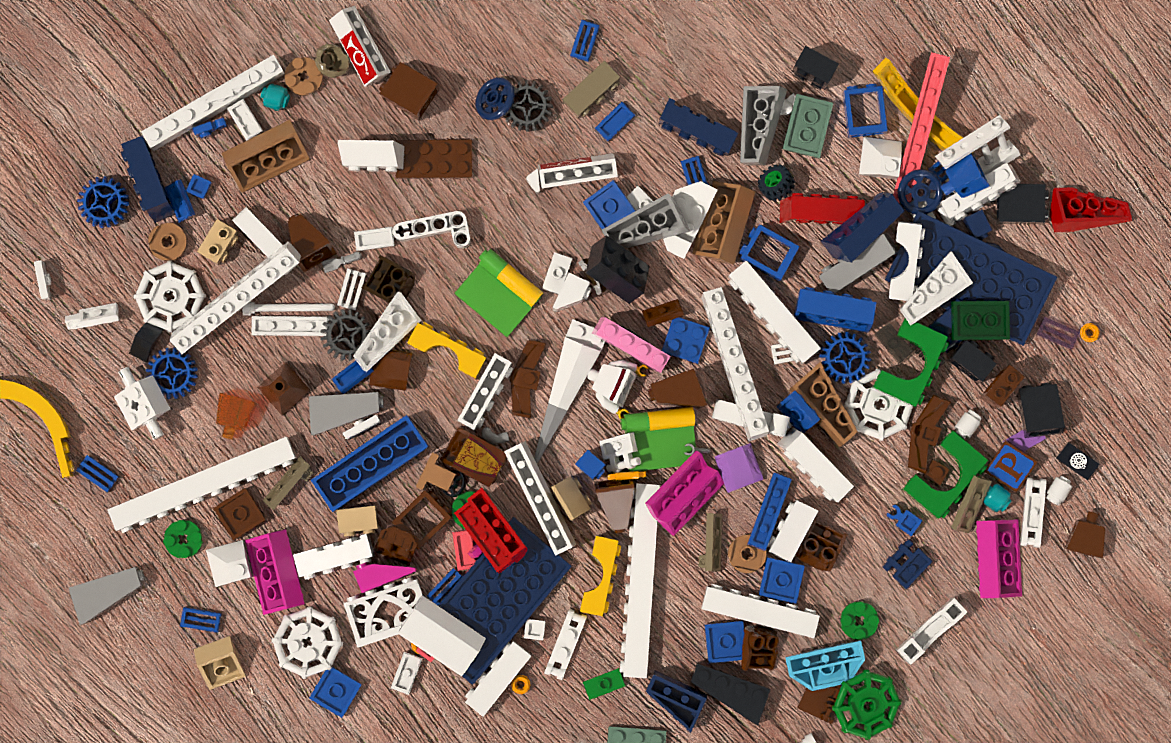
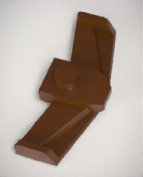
M527 340L511 373L512 415L531 419L530 389L537 391L541 372L534 369L546 343Z
M933 395L916 422L912 424L909 432L911 437L908 468L926 474L928 445L936 446L942 428L935 425L951 401Z

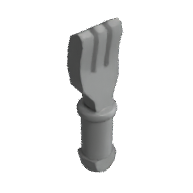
M354 252L353 254L342 256L341 259L333 258L323 261L321 263L324 272L328 273L338 269L342 264L346 265L347 263L358 261L361 259L362 254Z

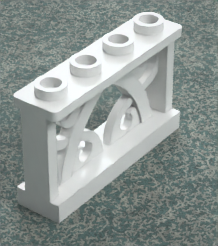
M413 577L402 580L403 584L395 586V583L383 586V591L377 592L374 589L365 592L366 596L358 598V595L347 598L348 602L343 604L357 648L398 635V631L403 624L399 620V616L406 611L408 614L403 616L408 617L413 611L412 607L416 605L419 598L423 595L418 579L413 580ZM407 588L414 590L416 593L414 601L409 605L406 602L409 600L410 594L408 597L403 596V591ZM398 590L397 597L386 594ZM377 597L372 605H370V603L366 601L368 599ZM384 600L402 608L394 618V628H390L385 620L374 618L377 608ZM362 604L365 606V610L359 612L367 615L366 619H360L354 615L356 605ZM356 622L365 623V637H360ZM372 622L382 623V629L376 630L375 626L377 624L372 625Z

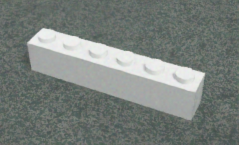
M747 261L728 276L730 286L734 290L738 289L743 294L740 296L747 305L751 304L754 307L753 313L758 319L763 318L767 323L765 327L771 334L776 333L779 337L777 341L784 349L788 348L792 352L790 356L796 363L800 362L803 365L820 351L821 348Z
M526 441L504 451L555 556L574 547L576 542Z
M712 584L711 587H706L701 606L703 610L811 638L815 637L820 617L815 615V610L805 608L804 612L797 610L798 606L786 603V607L778 605L779 601L767 599V602L759 600L760 596L753 594L745 597L741 595L742 591L730 589V592L722 591L723 587Z

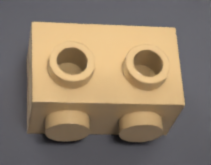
M217 219L197 252L220 265L221 262L224 263L228 258L229 253L227 251L231 246L234 247L237 243L239 232Z
M376 506L336 510L339 533H344V537L355 536L357 531H363V534L375 533L374 529H379Z

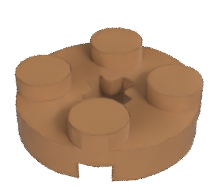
M295 58L285 70V83L296 95L308 96L318 91L322 85L323 74L318 70L315 61L311 58ZM307 72L309 79H305L303 82L300 81L299 74Z
M165 223L153 228L149 235L148 243L155 257L163 261H175L186 251L187 236L178 225ZM169 237H171V241L173 242V244L168 245V247H164L165 243L163 242V239H168Z
M742 535L735 538L728 548L730 564L742 573L757 571L763 566L767 556L766 551L747 545L750 535ZM746 548H749L750 552L753 553L752 557H748V560L744 559V555H742V551H746Z

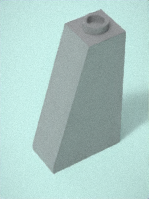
M378 392L310 396L311 435L317 436L380 413V408L384 407L383 396L379 397Z
M133 567L70 587L69 591L79 624L88 623L142 587V581H145L143 571L139 570L138 567Z

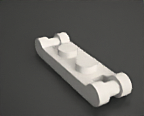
M1031 477L1026 478L1020 546L1033 545V547L1040 548L1046 479L1033 480ZM1032 487L1039 488V492L1032 493ZM1028 531L1035 532L1034 538L1028 537Z
M572 609L568 611L544 672L547 675L557 676L559 680H562L587 618V615L576 614ZM571 620L578 622L577 628L569 625ZM555 661L562 664L560 669L553 667Z

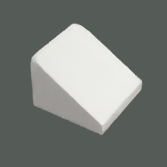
M536 169L526 177V181L535 193L539 194L538 169Z

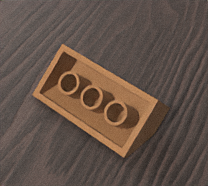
M291 120L222 153L224 161L241 193L310 160Z
M713 181L712 187L717 189V192L701 224L692 254L734 265L755 191L742 185Z

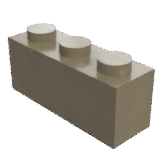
M603 61L566 95L562 101L577 118L581 116L584 118L591 112L592 109L590 107L595 103L598 105L606 98L605 93L609 90L611 92L620 85L618 83L620 77Z

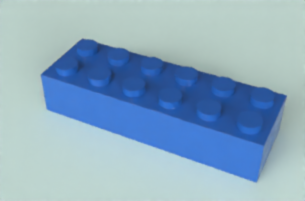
M406 415L314 477L311 482L330 510L336 512V510H339L427 450L429 446Z

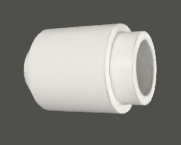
M969 410L967 413L965 412L954 427L956 429L955 433L963 439L966 437L970 438L981 424L980 420L982 418L972 410Z
M1063 476L1060 478L1056 477L1047 491L1046 499L1059 506L1061 502L1065 501L1072 489L1071 481Z

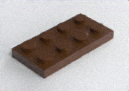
M396 140L397 143L404 146L403 169H397L396 179L472 178V140Z

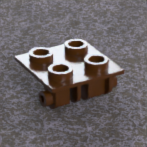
M837 685L811 691L806 687L797 709L833 724L836 714L832 710V705L835 704L841 686Z

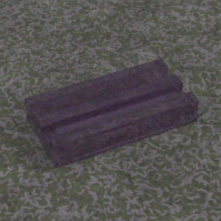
M1043 317L1036 335L1072 350L1080 332ZM1045 324L1053 325L1074 336L1073 338L1045 326ZM1045 330L1047 332H1050L1054 335H1057L1063 339L1070 341L1071 343L1068 344L1066 342H1063L1059 339H1056L1050 335L1043 333L1042 331Z

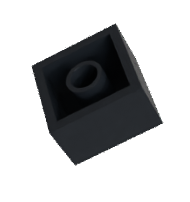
M805 46L792 72L795 73L794 76L799 80L804 81L806 79L811 82V86L821 90L822 88L826 89L839 63Z
M965 340L961 342L947 361L979 384L985 380L997 363L994 362L995 358L991 354L981 352L979 350L980 346L972 340Z

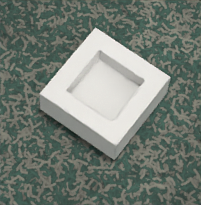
M528 619L525 624L524 638L543 640L545 621Z

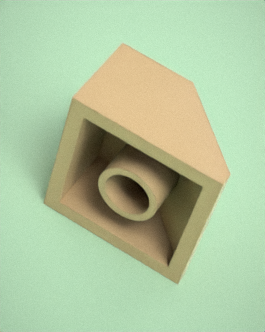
M570 476L551 487L571 521L591 510L589 505L592 503L587 494L583 496L579 489L582 486L577 478L573 479Z
M230 636L194 649L197 666L209 690L246 677L237 649Z

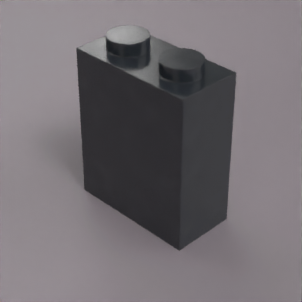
M1016 184L1017 186L1014 189L1001 193L1000 197L997 198L996 224L1042 225L1045 223V220H1048V208H1045V201H1048L1049 190L1046 189V184Z
M1043 383L1036 387L1032 385L1021 387L1018 390L1017 398L1024 437L1031 438L1063 434L1065 424L1057 384Z

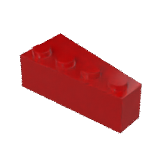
M792 193V196L780 200L779 223L796 220V223L799 224L810 223L811 221H814L815 224H828L829 221L832 224H842L865 206V200H858V196H847V199H840V195H829V198H822L821 194H810V197H804L803 193Z

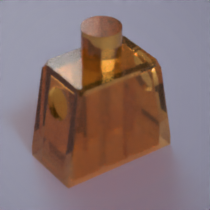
M220 393L216 424L224 426L222 437L233 440L236 429L244 431L257 403Z

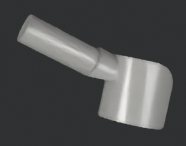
M692 444L685 445L692 448L691 453H684L687 456L692 455L695 451L710 453V449L694 447Z

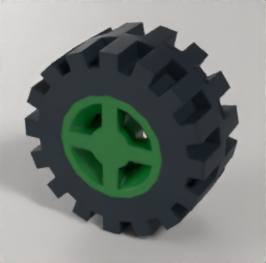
M777 164L773 167L769 166L768 170H764V174L759 176L761 180H758V187L770 201H777V199L780 201L782 197H788L787 194H791V189H794L795 186L793 175L785 166L783 167L780 164L779 166Z

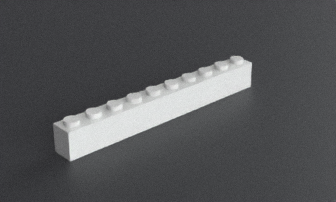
M284 437L107 510L115 530L125 533L132 530V526L139 523L142 526L151 522L150 518L157 516L159 519L169 515L168 511L172 509L179 511L186 508V504L189 502L199 503L205 500L204 496L211 494L213 497L223 493L221 489L226 487L233 489L240 486L239 482L247 480V482L253 481L258 478L257 475L264 472L267 475L275 472V467L280 465L283 468L294 464L293 460L297 459L289 438Z
M636 484V487H634L633 499H635V507L631 506L630 518H634V525L630 526L629 537H633L632 545H628V557H631V564H627L626 576H630V584L626 583L625 595H629L628 603H624V614H627V622H623L622 634H626V642L622 641L621 653H625L624 661H620V672H624L623 677L647 678L657 520L651 515L645 502L660 488V485Z

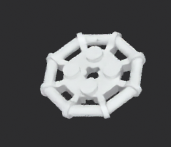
M172 260L148 271L145 270L136 295H134V299H136L144 318L143 321L172 332L198 313L204 298H206V294H204L196 276L197 272L194 269L190 270L175 264ZM165 271L167 272V276L163 279L156 280L153 277ZM174 271L185 277L180 280L172 277V273ZM149 281H151L153 286L150 293L144 294ZM188 281H191L195 293H189L186 286ZM173 291L175 298L169 302L166 301L165 293ZM190 298L195 299L191 311L189 312L188 310H186V307ZM145 299H150L153 305V310L150 312L144 301ZM157 312L166 315L167 322L154 316ZM183 312L186 316L173 322L172 316Z
M875 369V371L860 377L858 381L853 379L843 407L847 410L858 432L883 441L884 438L907 429L906 425L913 407L872 387L866 389L863 384L874 379L876 381L880 369ZM857 391L863 392L860 402L853 403ZM881 399L883 400L882 404L885 406L877 410L874 402H878ZM905 406L901 419L897 418L896 415L899 407ZM854 408H860L861 414L864 417L863 420L859 421ZM891 420L896 423V425L885 430L883 428V424ZM867 421L878 425V430L864 425Z
M312 606L289 615L285 614L274 638L271 640L279 660V666L302 676V679H307L308 676L332 669L331 666L340 648L343 646L335 623L336 619L313 609ZM304 617H306L307 622L300 623L297 626L293 622ZM313 617L324 622L321 627L313 624ZM288 626H290L292 631L288 639H283ZM327 629L330 630L333 641L326 639L325 631ZM308 637H310L312 645H308L305 648L303 640L308 639ZM282 644L288 645L290 655L287 657L285 656ZM330 646L332 648L325 659L323 655L327 647ZM296 658L302 661V668L291 663L292 660ZM320 660L322 663L309 668L311 661Z

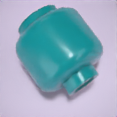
M272 83L267 88H263L260 98H263V105L265 107L280 111L282 108L285 109L287 107L290 95L286 88Z
M994 484L992 487H989L983 503L994 512H1003L1012 500L1010 499L1009 491L1000 484Z

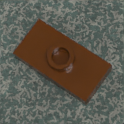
M678 299L642 311L647 327L684 316Z

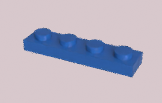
M773 473L747 545L766 551L792 479Z

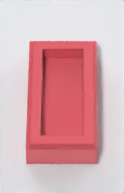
M467 531L453 532L458 571L469 569L476 561V558H471L467 554L474 547L473 538Z

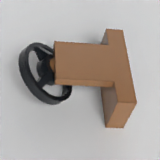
M432 452L416 487L424 490L427 482L441 488L449 497L459 496L466 486L465 475L460 471H449L436 465L439 455ZM462 479V486L457 493H455V489L458 487L459 481Z

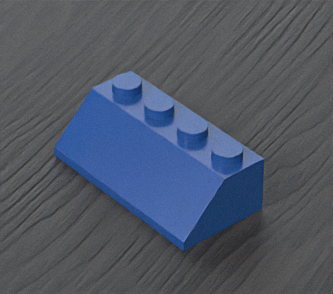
M804 287L798 293L794 317L799 321L869 333L873 325L877 302H872L870 298L862 297L861 299H855L849 294L839 296L834 295L832 291H823L822 293L816 292L814 288Z

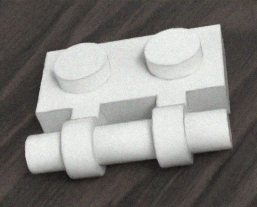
M634 432L599 441L603 460L610 459V465L606 467L609 473L621 472L625 468L632 469L636 465L641 464L639 457L633 458L632 456L633 452L638 451ZM623 455L624 461L620 462L618 456Z

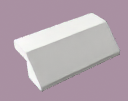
M423 595L419 598L412 613L404 620L398 631L399 635L460 676L468 669L486 639Z

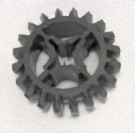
M528 80L525 81V86H522V83L519 81V88L516 89L513 85L515 97L524 92V98L522 101L512 104L510 110L504 115H509L506 122L509 123L513 120L512 128L519 124L518 131H521L523 126H526V132H529V126H532L533 130L536 131V124L542 128L543 123L541 120L548 122L549 119L545 115H552V112L547 110L553 108V104L547 103L552 100V97H545L548 94V90L541 92L543 85L535 88V81H533L532 86H529ZM530 92L537 94L543 103L532 101ZM527 97L529 105L532 106L528 110V115H526L525 107H522V105H525ZM511 109L523 112L524 121L518 119ZM543 109L536 119L530 121L533 111Z
M341 309L340 316L336 311L333 312L335 319L331 316L327 317L330 324L323 322L322 325L327 330H320V333L326 334L320 340H327V343L322 346L323 348L330 347L327 351L328 354L332 353V351L335 352L333 358L336 359L340 354V360L344 361L345 355H347L348 361H351L352 354L356 353L367 337L366 334H369L371 331L370 329H365L370 323L363 324L362 321L365 320V317L363 316L358 319L359 312L352 316V310L349 309L347 315H345L344 309ZM342 320H350L357 327L348 328ZM337 323L339 334L332 339L331 331L334 324ZM343 330L346 333L354 331L350 334L349 340L347 338H341L338 340V338L341 337L342 334H344L342 332ZM361 332L360 343L355 347L354 335ZM344 342L350 348V351L341 350L335 344Z

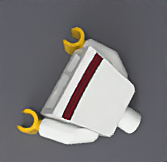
M618 360L610 362L609 365L603 364L600 371L591 369L588 373V379L594 381L592 389L596 391V398L601 406L613 414L616 413L619 419H622L620 417L622 411H626L629 414L626 409H619V406L623 407L636 376H646L640 373V368L648 369L646 365L638 367L635 363Z

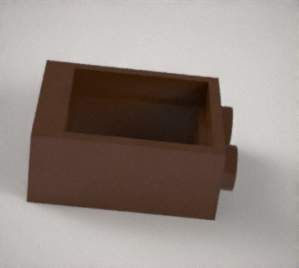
M1007 365L1002 368L980 398L994 409H997L1005 403L1025 376L1011 365Z
M424 490L392 521L398 529L413 536L418 550L452 519L450 516L452 511L445 504L441 506L437 502L439 498L432 491L427 492ZM426 497L445 518L420 540L406 526L402 519Z

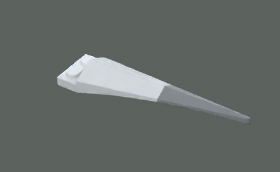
M572 319L564 340L534 457L536 463L539 462L605 343L604 340L592 334L594 327Z

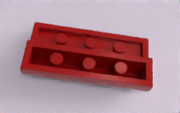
M480 488L454 514L495 570L500 574L512 563L519 562L528 549L485 490Z

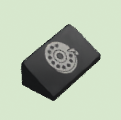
M1069 442L1064 445L1056 457L1057 460L1086 480L1091 477L1100 465Z

